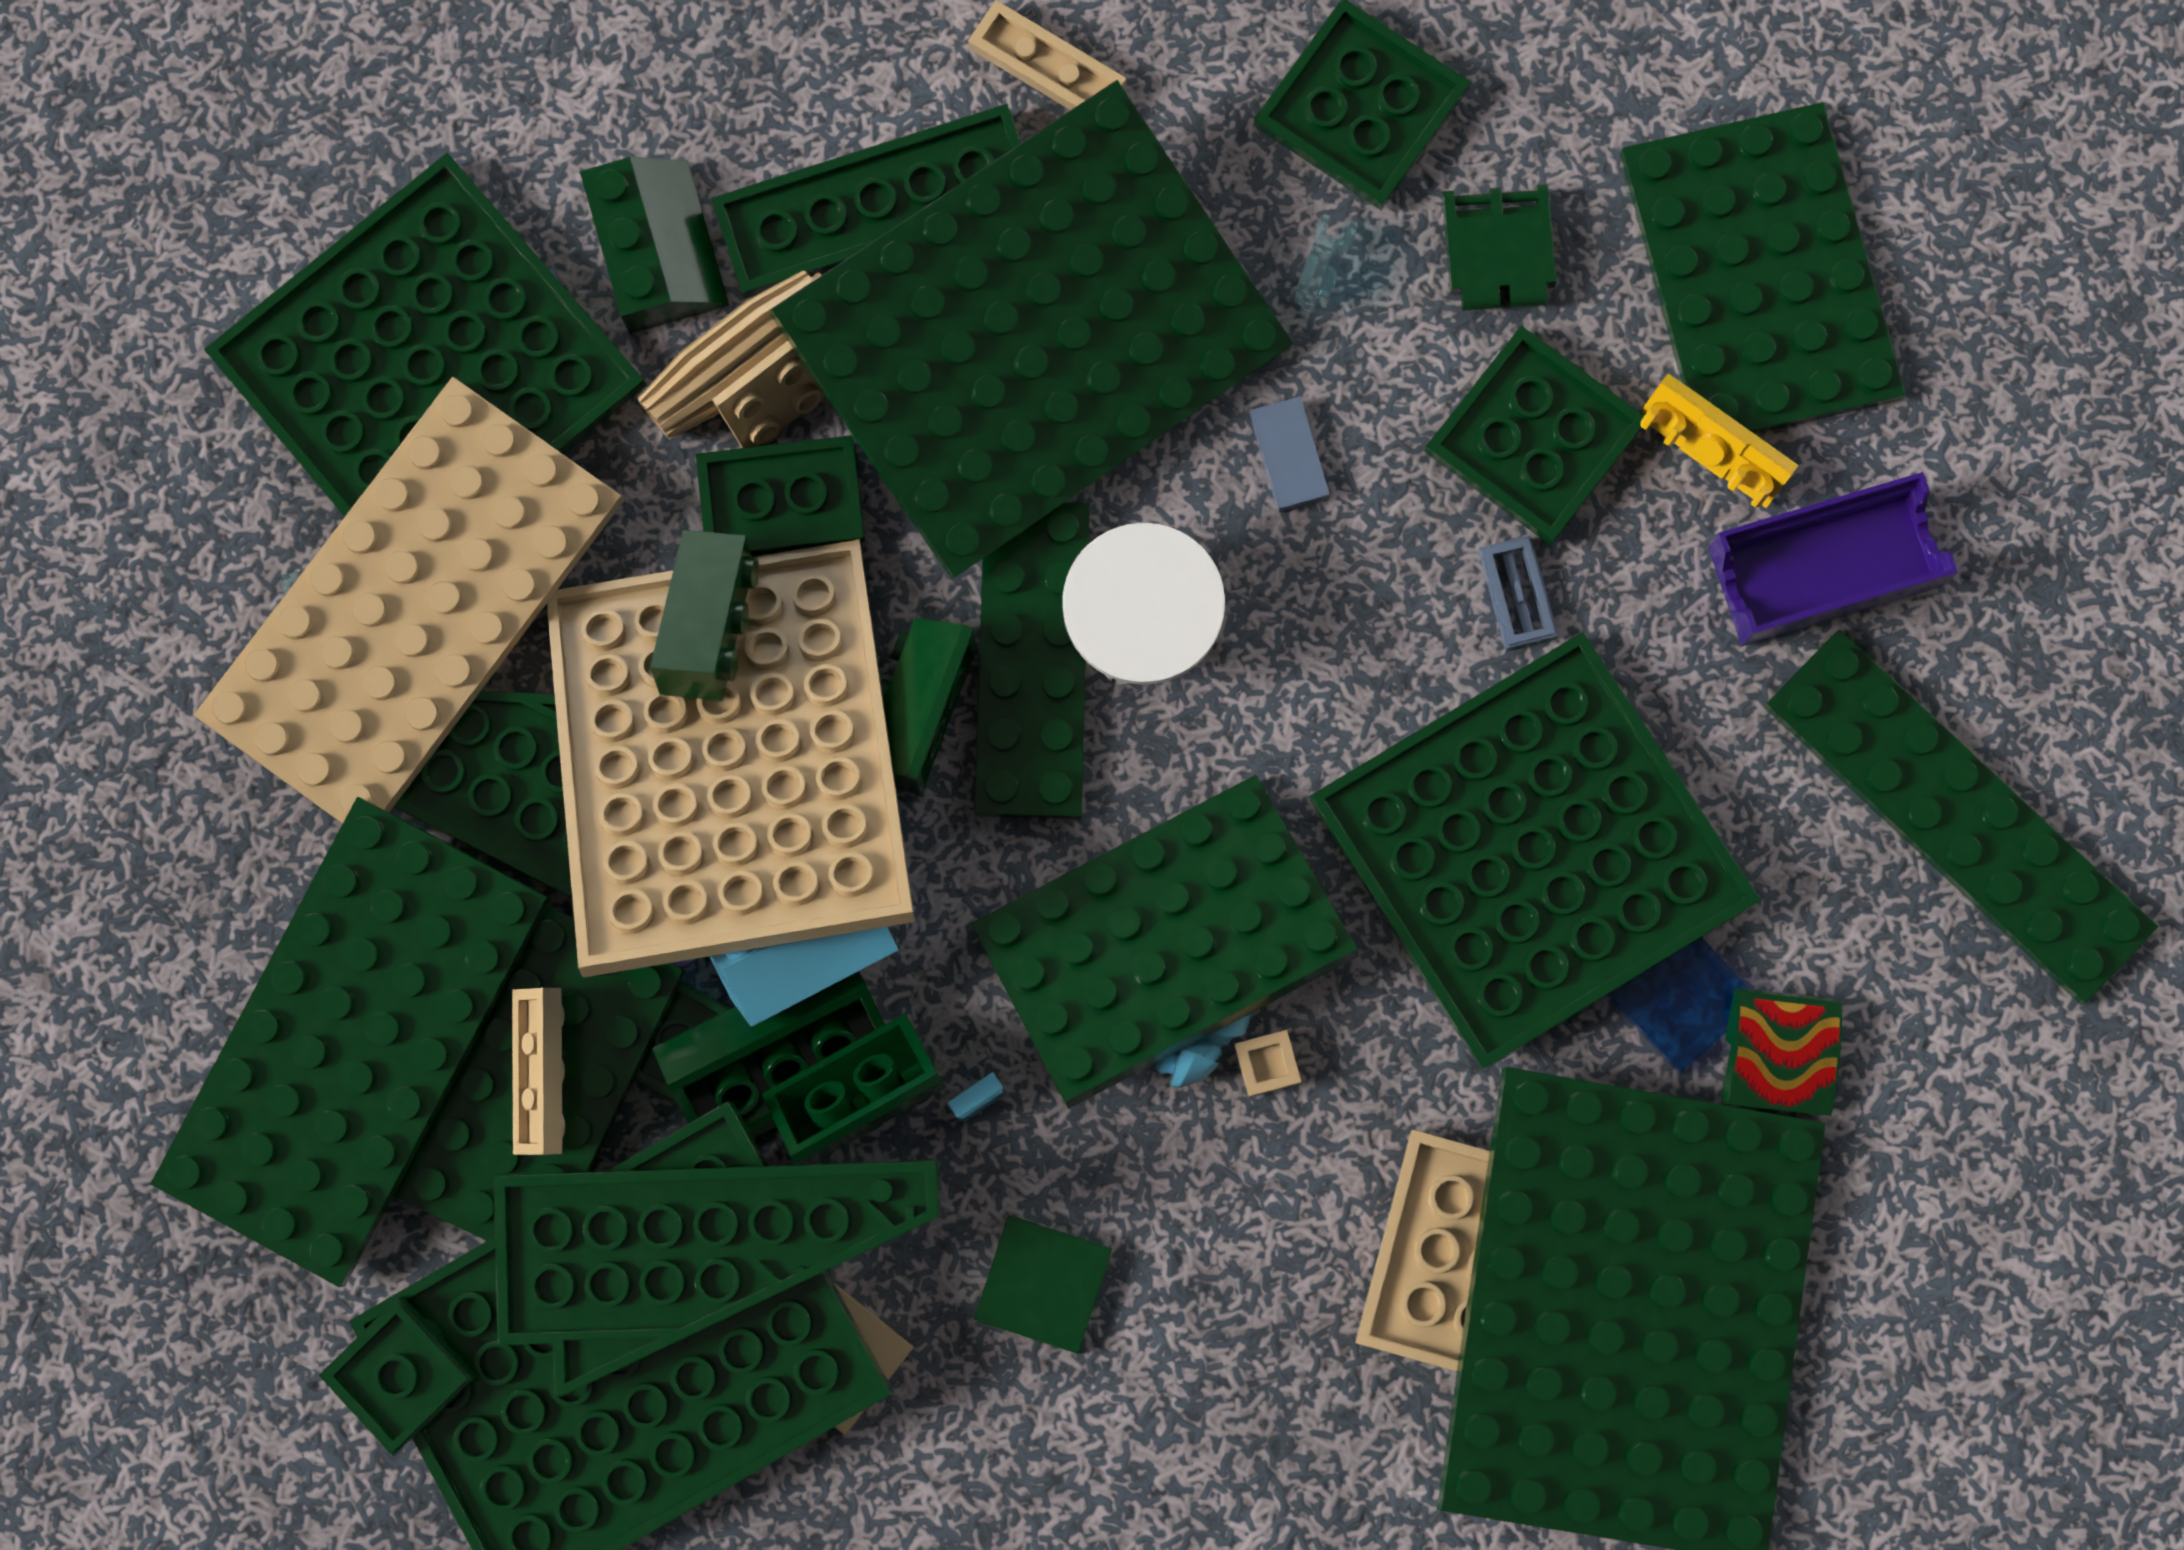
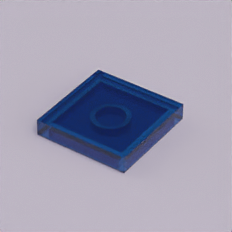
M1702 938L1608 995V997L1672 1068L1680 1074L1726 1033L1735 987L1749 988Z

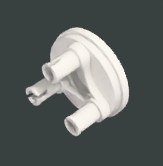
M1127 524L1098 536L1075 559L1067 575L1063 590L1064 622L1076 650L1092 667L1105 674L1109 681L1112 678L1116 679V684L1118 685L1127 683L1156 684L1172 680L1190 671L1212 649L1221 631L1224 619V587L1212 558L1204 548L1188 535L1160 524Z

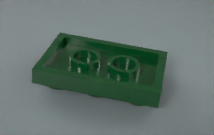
M853 435L696 454L703 532L746 535L751 555L793 551L853 540H860V543L866 542Z

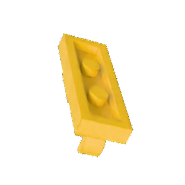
M1669 373L1664 377L1640 411L1644 415L1640 423L1643 429L1646 430L1649 426L1666 437L1663 443L1667 446L1676 444L1680 447L1681 451L1719 478L1727 480V487L1732 492L1738 488L1753 499L1751 505L1755 508L1761 505L1767 508L1798 467V464Z

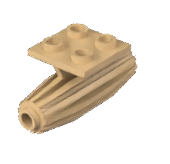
M801 271L748 299L680 351L637 398L639 403L669 440L721 414L741 448L765 446L771 443L788 424L800 415L809 413L819 404L825 394L769 312L772 308L822 276L820 273H816L811 277L807 272Z

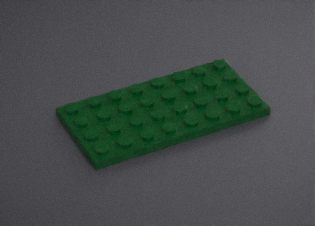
M357 797L150 1184L339 1288L346 1286L551 898L370 801Z

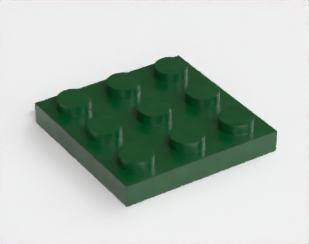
M1340 0L1255 116L1253 126L1382 211L1465 96L1471 81L1349 1Z
M1521 325L1426 445L1424 452L1551 546L1642 429L1640 423L1644 415Z

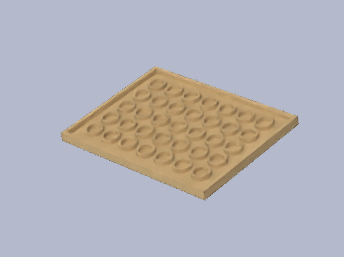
M860 540L757 556L759 561L758 583L755 589H748L745 602L749 608L748 627L744 635H738L735 649L738 651L737 675L734 681H727L723 701L659 695L650 665L673 570L558 589L548 601L547 613L578 968L582 977L915 922Z

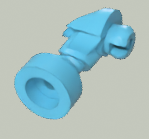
M1251 1013L1155 1063L1156 1070L1159 1073L1172 1074L1170 1087L1181 1088L1204 1080L1219 1065V1062L1216 1061L1223 1054L1220 1050L1223 1045L1228 1046L1232 1038L1246 1033Z

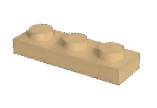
M995 0L968 40V46L971 51L1069 110H1072L1115 80L1119 81L1123 89L1127 86L1126 77Z
M561 988L512 990L513 1155L562 1154V1138L565 1133V1120L562 1114V1082L565 1076V1066L562 1060V1026L565 1013L561 1004Z

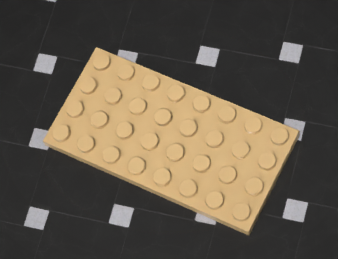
M452 376L193 716L342 824L357 797L364 798L390 812L624 502V499L616 491Z

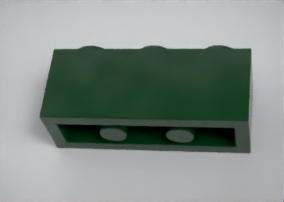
M683 530L650 665L659 695L723 701L727 681L735 680L738 670V651L735 649L738 635L746 633L749 620L748 604L745 603L748 589L756 588L759 577V561L757 557H752L746 535Z

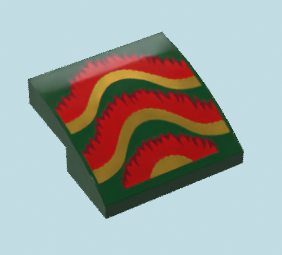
M1735 987L1725 1040L1731 1047L1721 1093L1723 1101L1728 1105L1832 1116L1841 1054L1842 1002L1839 999Z

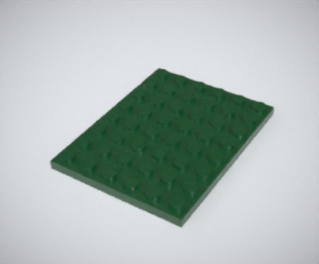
M1115 80L772 308L769 312L951 580L1294 344L1118 80Z
M1502 1068L1436 1509L1673 1550H1768L1826 1123L1517 1068Z
M727 1101L608 1171L768 1166L733 1101ZM495 1237L349 1321L358 1337L397 1298L403 1296L477 1376L413 1440L472 1550H621L894 1393L892 1386L827 1271L564 1396H554L553 1343L498 1345Z

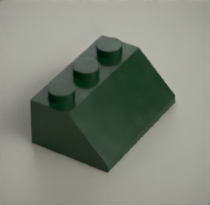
M627 157L580 171L620 316L629 334L729 306L688 160Z
M915 618L910 632L902 629L897 637L891 659L898 661L892 680L883 678L881 681L896 788L922 797L977 650L974 628L962 624Z
M905 1013L826 1057L824 1060L810 1066L808 1069L778 1084L776 1087L762 1093L792 1160L796 1165L812 1164L819 1159L830 1156L842 1146L867 1132L876 1130L883 1123L915 1105L924 1103L931 1096L947 1087Z

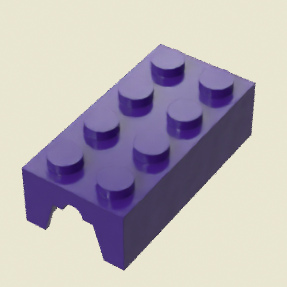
M1924 473L1910 475L1719 532L1708 549L1741 646L1743 647L1946 585L1958 573V569L1952 552L1939 551L1936 541L1932 539L1929 533V520L1925 510L1930 490Z

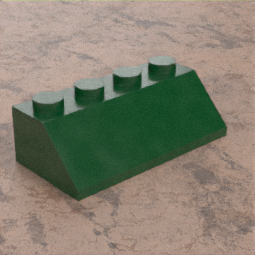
M858 971L752 1027L737 1007H734L653 1047L652 1050L666 1083L688 1124L727 1101H733L749 1132L755 1138L777 1127L762 1093L879 1029L885 1023ZM703 1078H705L708 1085L706 1090L699 1088Z

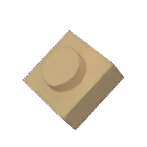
M1287 1030L1234 1044L1248 1098L1301 1084V1078Z

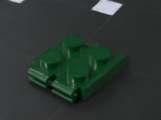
M1536 185V190L1503 193H1501L1500 187L1489 188V194L1454 196V191H1443L1442 205L1450 295L1461 294L1462 311L1497 309L1500 305V292L1508 291L1509 308L1546 305L1548 301L1547 288H1555L1557 282L1548 185ZM1536 201V206L1503 208L1502 204ZM1489 204L1490 209L1456 211L1455 206Z

